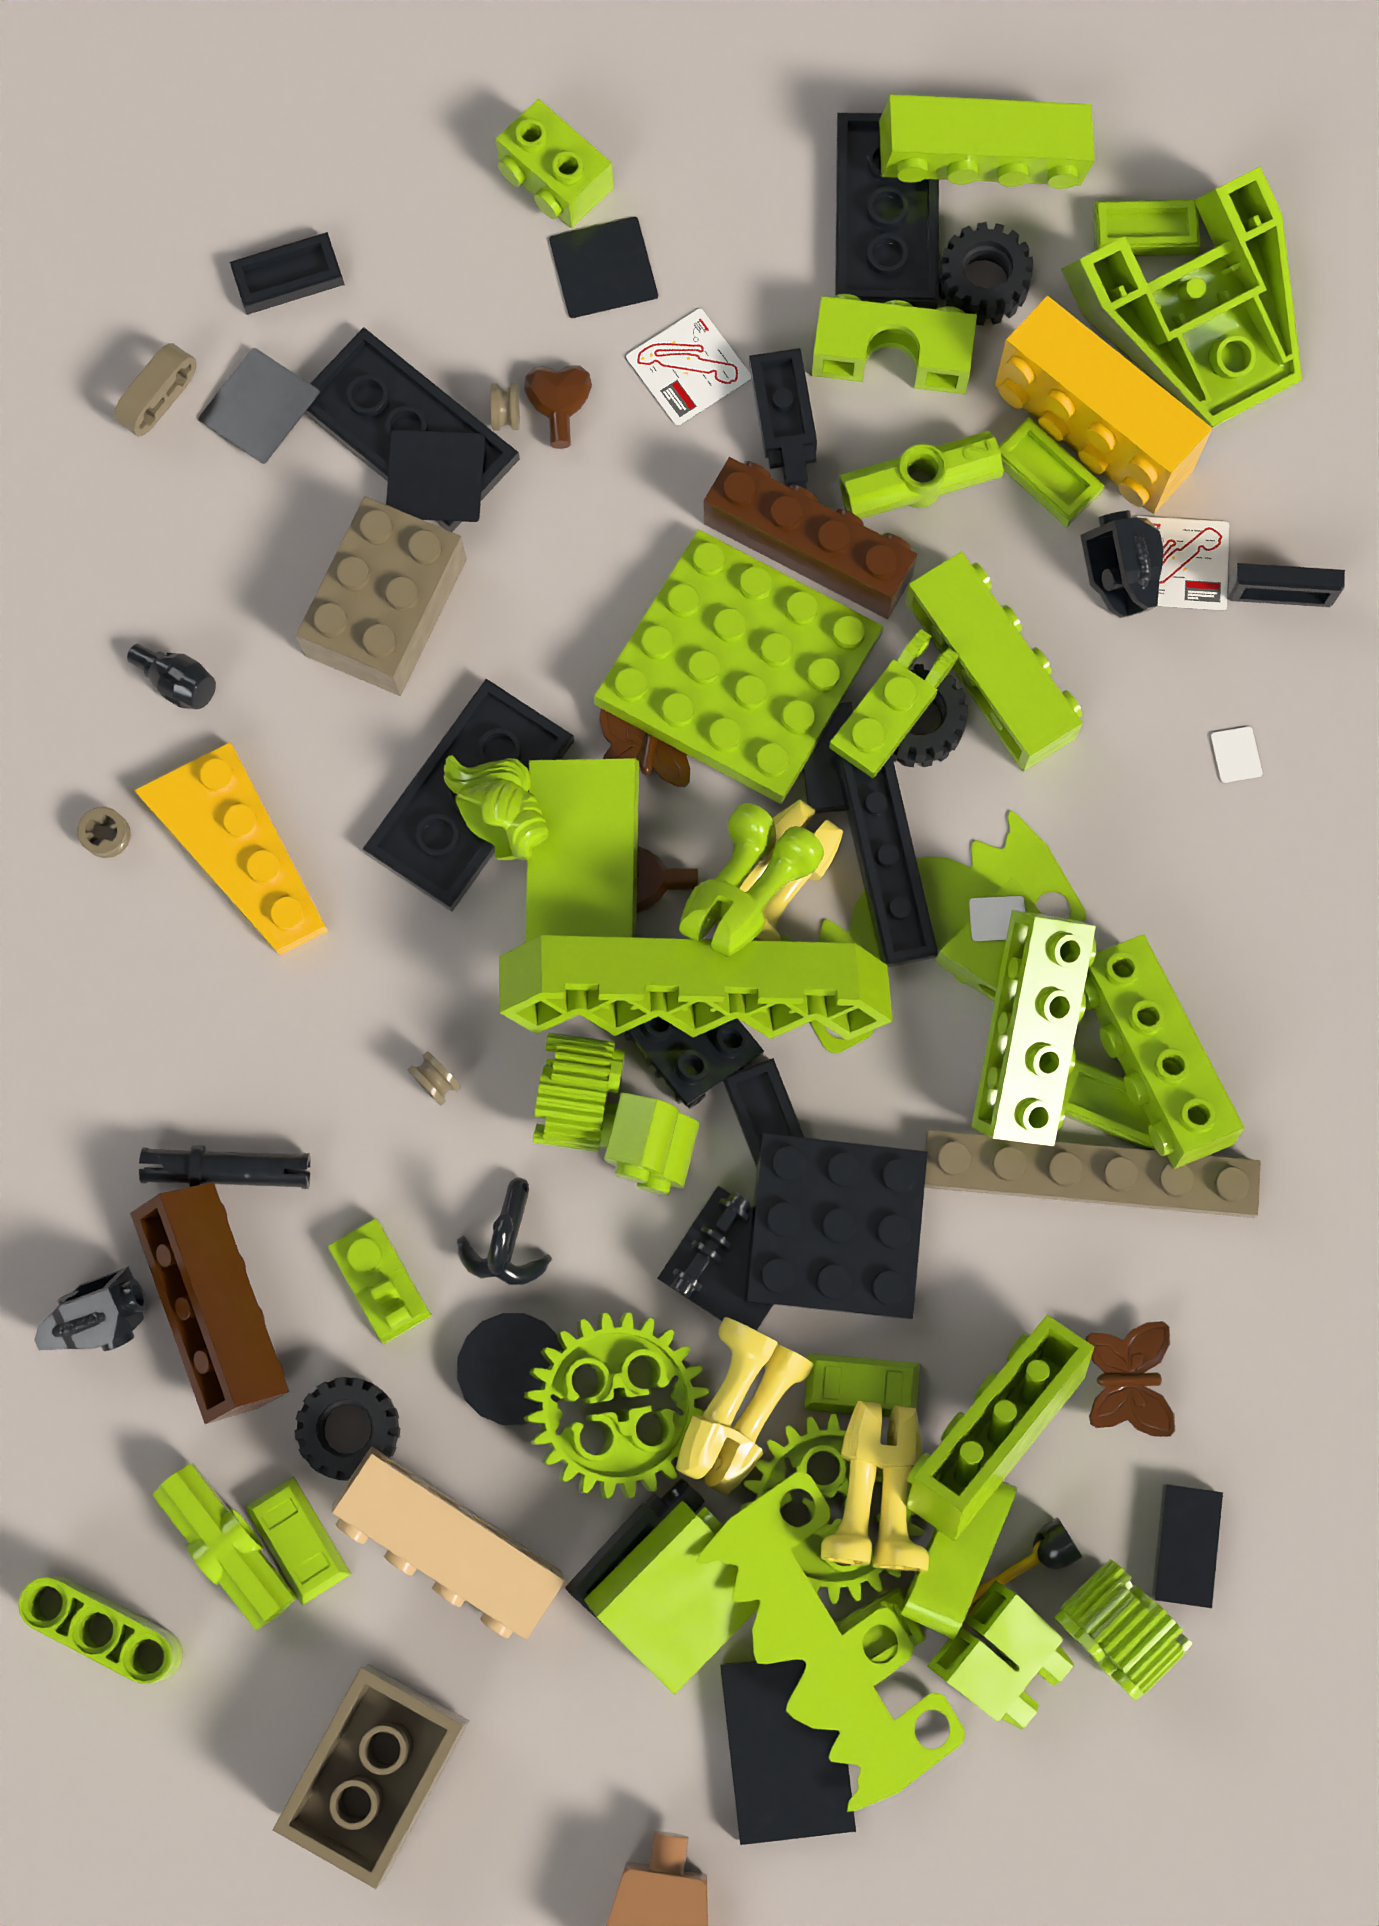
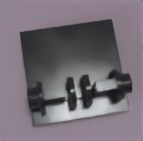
M658 1016L625 1031L623 1035L627 1041L632 1040L646 1057L644 1063L647 1066L653 1065L656 1069L654 1075L657 1079L662 1077L665 1080L666 1084L676 1095L675 1101L678 1104L683 1102L689 1109L700 1103L706 1097L705 1093L764 1052L738 1018L693 1038Z
M717 1186L657 1279L720 1321L728 1317L757 1331L773 1305L744 1302L753 1208L750 1206L751 1203L741 1195L733 1191L729 1193L720 1186Z

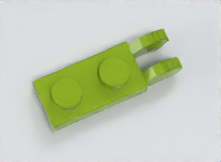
M922 629L908 643L898 660H892L830 742L829 748L871 778L877 775L936 697L938 686L959 657L956 652L948 648L937 658L925 680L910 671L909 669L915 661L923 655L929 646L931 635Z

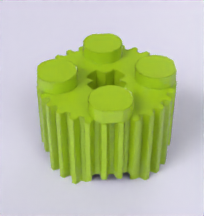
M549 1032L545 1051L555 1052V1059H546V1066H543L535 1107V1117L545 1118V1125L536 1123L532 1143L599 1152L600 1147H607L618 1106L616 1103L607 1102L608 1093L619 1092L625 1050L615 1049V1042Z
M1110 1559L1061 1606V1610L1054 1616V1619L1077 1643H1080L1091 1654L1092 1660L1136 1702L1186 1654L1185 1651L1192 1643L1182 1634L1183 1629L1155 1600L1153 1601L1136 1584L1132 1585L1129 1581L1132 1577L1115 1561Z

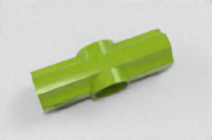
M989 430L935 447L928 444H916L908 448L901 457L839 475V485L845 509L862 520L905 506L926 508L934 504L941 495L1001 478L1004 469L998 443ZM914 470L927 471L932 475L933 480L924 483L917 482L909 476V473Z
M190 1463L175 1472L160 1484V1487L152 1494L157 1500L158 1505L170 1517L171 1522L188 1541V1544H186L187 1551L197 1566L209 1580L223 1587L255 1631L260 1630L273 1621L297 1599L281 1574L262 1553L263 1545L250 1525L235 1509H229L194 1463Z

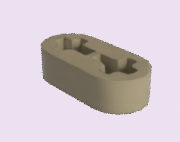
M168 343L163 346L119 399L114 411V420L138 437L148 433L191 381L196 370V359L174 343Z

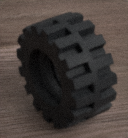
M987 222L978 223L976 231H973L970 225L962 228L960 237L954 234L949 240L947 248H944L940 262L939 294L941 299L947 298L946 306L959 308L968 314H976V325L984 326L985 319L988 318L991 319L993 325L1002 322L1003 315H1006L1008 318L1015 315L1018 306L1022 307L1032 281L1034 264L1033 256L1028 257L1029 246L1026 241L1021 244L1018 243L1019 234L1013 229L1008 235L1003 233L1005 225L998 223L995 224L994 230L988 229ZM975 261H990L996 263L1004 270L1007 280L994 288L979 287L966 278L964 268Z
M914 664L913 670H910L923 680L926 679L930 672L929 670H924V664ZM950 674L938 686L936 697L932 701L941 713L940 725L927 735H915L909 732L893 752L894 762L899 758L904 760V766L914 767L915 763H922V767L932 766L933 761L938 759L941 762L946 759L949 753L955 750L960 743L966 727L968 705H965L966 695L963 689H957L955 686L956 679Z
M340 1377L316 1386L317 1389L312 1394L308 1393L303 1400L304 1405L300 1411L298 1410L295 1418L297 1420V1430H294L295 1440L298 1441L300 1447L298 1450L302 1458L306 1459L310 1464L309 1466L316 1472L328 1478L348 1481L371 1446L387 1457H393L397 1449V1440L400 1438L399 1415L392 1400L378 1386L359 1378ZM352 1404L359 1406L367 1413L371 1421V1434L363 1448L354 1453L344 1454L337 1452L329 1445L325 1438V1424L333 1410L343 1405Z

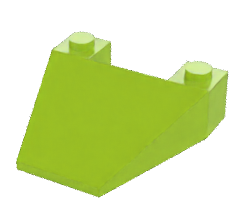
M1261 166L1194 200L1215 248L1148 283L1144 278L1126 236L1061 268L1083 317L1177 400L1211 427L1221 424L1302 381L1283 216Z

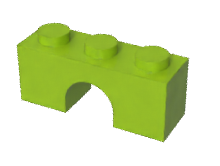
M838 294L834 297L821 296L812 376L863 382L865 364L871 354L882 348L894 347L905 351L914 361L916 367L914 389L965 395L971 370L977 315L968 314L959 308L950 306L940 307L935 310L913 307L910 303L900 300L877 303L862 301L857 296L850 294Z

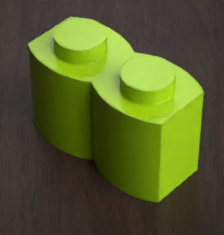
M621 1093L604 1160L616 1166L615 1176L637 1182V1188L656 1194L669 1195L670 1187L684 1189L700 1123L692 1117L679 1113L678 1108L665 1101Z

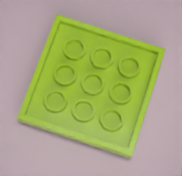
M698 529L594 695V705L773 801L782 804L839 704L842 703L877 644L884 626Z

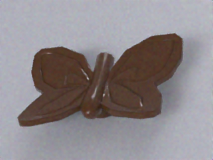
M601 709L600 725L603 736L611 744L603 759L636 758L644 775L650 774L652 769H654L662 780L676 787H686L689 784L690 765L686 753Z
M1164 1321L1147 1322L1132 1329L1124 1340L1106 1333H1090L1087 1335L1086 1341L1094 1346L1091 1359L1104 1372L1097 1377L1096 1381L1100 1386L1105 1387L1094 1399L1089 1414L1090 1424L1095 1428L1114 1427L1128 1420L1136 1430L1150 1436L1171 1437L1175 1432L1174 1412L1162 1394L1145 1387L1161 1385L1162 1377L1160 1373L1145 1372L1162 1362L1170 1346V1327Z

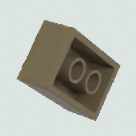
M364 496L296 633L304 655L401 696L467 560L461 536Z
M370 1664L360 1667L277 1820L273 1831L372 1888L377 1889L386 1879L470 1720Z

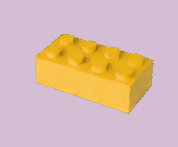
M1048 295L1005 341L995 386L998 388L1002 398L1016 409L1023 408L1036 418L1040 428L1055 441L1060 442L1063 440L1078 453L1079 459L1089 470L1096 474L1103 473L1118 485L1120 493L1128 502L1137 507L1144 506L1154 514L1194 471L1212 431V427Z

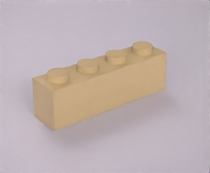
M372 1446L332 1504V1514L340 1518L336 1523V1527L361 1544H365L367 1539L371 1538L388 1550L384 1558L389 1563L410 1576H413L417 1569L436 1581L432 1589L438 1595L457 1607H461L464 1601L469 1602L484 1612L480 1618L481 1622L504 1638L509 1639L514 1632L527 1640L565 1582L560 1569Z

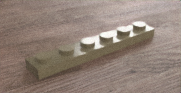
M928 1130L926 1133L925 1151L928 1153L925 1188L1248 1218L1258 1216L1261 1160L1208 1155L1174 1169L1167 1155L1161 1156L1155 1150L1056 1141L1054 1146L994 1139L988 1135L936 1130Z

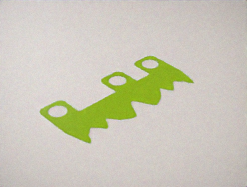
M1010 810L1007 817L1010 833L1007 835L1004 848L1000 849L978 840L972 842L971 867L947 857H923L916 859L935 942L939 950L970 920V899L992 897L1011 877L1019 883L1035 905L1038 899L1046 893L1056 892L1063 895L1070 904L1071 910L1068 918L1084 922L1086 918L1085 908L1050 848L1015 812ZM864 889L854 905L850 930L847 932L836 923L826 919L822 921L818 942L856 943L881 961ZM779 933L781 941H792L787 935ZM954 976L959 982L967 984L961 979ZM817 1020L810 1022L824 1048L831 1053H841L869 1038L874 1032L872 1030L847 1041L846 1039H839L830 1035L825 1026Z
M796 1472L732 1516L702 1550L696 1563L705 1565L720 1560L724 1564L736 1565L738 1573L731 1596L733 1602L760 1601L752 1628L753 1653L757 1663L770 1664L795 1659L805 1661L804 1673L787 1703L786 1712L794 1719L813 1729L838 1730L840 1732L828 1758L831 1762L859 1766L858 1789L849 1800L847 1812L857 1811L898 1794L957 1749L964 1741L965 1730L945 1696L936 1692L928 1694L895 1720L892 1718L874 1686L911 1659L913 1644L894 1612L888 1608L875 1610L843 1635L841 1634L791 1552L793 1547L826 1525L831 1515L830 1507L812 1477L805 1472ZM792 1489L807 1491L815 1503L813 1518L809 1523L801 1527L787 1524L780 1513L781 1499L785 1493ZM876 1625H885L891 1628L898 1640L895 1656L890 1661L882 1664L872 1662L866 1656L863 1649L865 1634ZM928 1710L941 1712L949 1723V1736L946 1742L935 1749L922 1746L915 1735V1724L918 1717Z

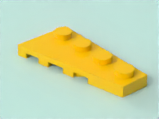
M231 742L134 790L279 955L328 931Z

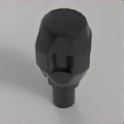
M140 644L133 645L127 654L128 662L142 669L145 677L149 678L150 683L159 693L178 707L197 710L205 707L211 701L215 693L216 681L198 661L183 653L164 654L161 651L154 653Z

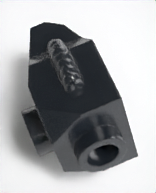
M1129 510L1100 516V527L1080 535L1090 586L1100 594L1109 611L1119 618L1130 617L1157 607L1159 579L1163 566L1164 552L1160 531L1147 518H1131Z
M129 1266L82 1283L73 1292L57 1300L59 1306L38 1326L34 1341L39 1350L94 1349L101 1346L103 1351L113 1350L131 1341L134 1338L132 1331L144 1319L143 1311L146 1309V1297L139 1282L133 1278Z

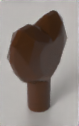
M580 365L566 366L558 372L548 367H534L525 376L524 391L530 403L538 412L549 418L550 446L552 448L564 449L571 445L570 417L582 408L591 391L590 373Z
M638 846L637 913L647 910L658 903L667 890H694L695 886H698V868H667L658 856Z

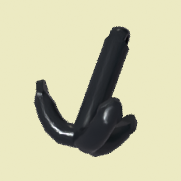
M517 1177L509 1182L500 1216L493 1224L494 1231L488 1258H481L470 1246L464 1235L457 1239L458 1256L469 1273L481 1279L497 1277L509 1285H524L536 1280L545 1273L548 1264L552 1260L549 1254L542 1259L522 1266H515L510 1263L528 1198L529 1184L527 1180Z

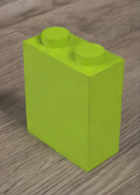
M683 1500L584 1599L595 1616L673 1695L758 1610L760 1605L759 1600L733 1602L731 1596L738 1573L736 1565L724 1564L720 1560L705 1565L696 1563L699 1554L723 1525L706 1507L696 1515Z

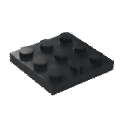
M762 1133L759 1141L744 1302L913 1319L928 1152Z

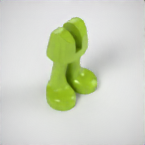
M752 803L739 805L729 817L728 831L734 846L731 859L713 880L707 879V881L695 886L687 900L679 926V931L683 935L699 942L708 934L720 916L723 917L714 933L711 948L727 957L742 949L762 931L765 924L762 911L772 897L790 881L802 879L813 873L824 857V849L819 839L812 832L798 826L788 828L775 845L776 829L773 819L767 811ZM773 850L769 864L748 891L741 890L740 887L758 865L767 859Z

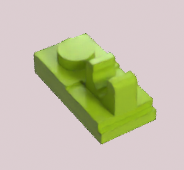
M377 1218L328 1245L329 1250L382 1344L388 1343L432 1317L431 1312Z

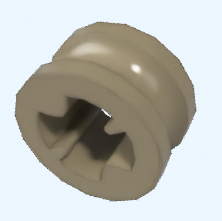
M491 383L490 406L493 431H500L503 425H510L512 430H519L518 383H510L507 389H501L498 383Z
M96 807L86 812L80 819L77 828L78 839L82 846L93 855L101 858H111L119 855L128 846L131 838L130 826L126 819L115 810L107 807ZM109 820L115 821V824L110 826L117 833L114 840L104 839L99 846L94 845L93 841L98 839L92 833L96 824L105 826Z
M427 1051L422 1055L424 1058L422 1065L418 1067L412 1065L407 1070L441 1106L446 1102L445 1094L449 1090L457 1092L461 1086L446 1068Z

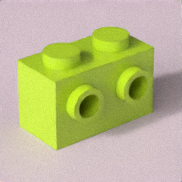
M539 98L495 138L499 160L497 166L507 181L516 187L522 184L534 195L536 204L544 214L551 219L559 217L571 229L614 189L612 162Z

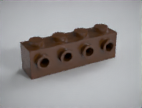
M729 457L704 499V525L887 620L913 576L917 553L912 551L910 545L902 538L891 533L881 535L865 527L863 521L852 512L844 509L834 511L818 503L817 498L807 489L798 485L787 487L772 479L770 473L765 468L754 462L744 461L741 463Z
M214 1182L159 1193L132 1211L130 1214L204 1424L259 1409L288 1393L289 1389L284 1378L283 1366L276 1356L265 1325L263 1311L258 1306L246 1273L245 1261L238 1251L227 1220L226 1209L220 1201Z

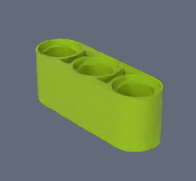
M1003 1481L955 1541L937 1528H934L926 1547L929 1555L928 1571H916L901 1607L900 1615L954 1640L964 1622L1017 1491L1016 1486Z
M61 1576L37 1578L28 1583L21 1592L18 1601L19 1614L28 1626L133 1682L148 1684L163 1681L174 1675L181 1665L183 1658L182 1645L178 1637L172 1632L71 1579ZM50 1587L59 1591L63 1602L61 1612L54 1619H48L40 1609L41 1596ZM99 1613L109 1617L113 1624L112 1638L104 1646L95 1643L90 1636L89 1627L91 1621ZM149 1639L159 1643L164 1651L163 1664L156 1672L146 1670L140 1662L139 1653L141 1647Z

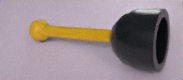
M1058 1517L1044 1525L1036 1533L1033 1541V1554L977 1588L967 1614L970 1613L974 1608L975 1602L982 1598L995 1580L1005 1585L1039 1563L1047 1568L1061 1569L1083 1558Z

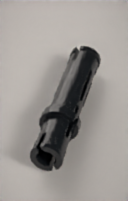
M193 1145L191 1151L143 1147L139 1158V1164H161L163 1168L144 1167V1169H139L140 1183L144 1184L148 1182L189 1183V1186L192 1187L214 1182V1184L302 1187V1189H308L311 1173L287 1171V1169L310 1168V1153L206 1151L205 1146Z

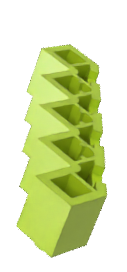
M540 935L499 956V1013L535 1034H539L568 1019L581 1015L616 1036L659 1016L693 1038L738 1018L770 1039L817 1020L849 1041L893 1021L888 967L856 943L752 940L742 949L727 957L711 948L712 939H703L697 942L693 939Z

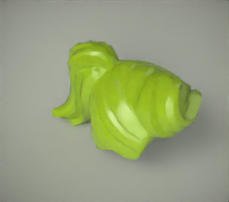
M448 756L446 758V765H444L445 774L443 778L446 785L457 794L455 796L457 806L469 829L479 838L495 846L494 856L497 860H532L534 847L539 846L548 838L549 828L542 816L535 795L528 792L531 786L528 769L518 759L512 758L492 761L475 767H465L454 756Z

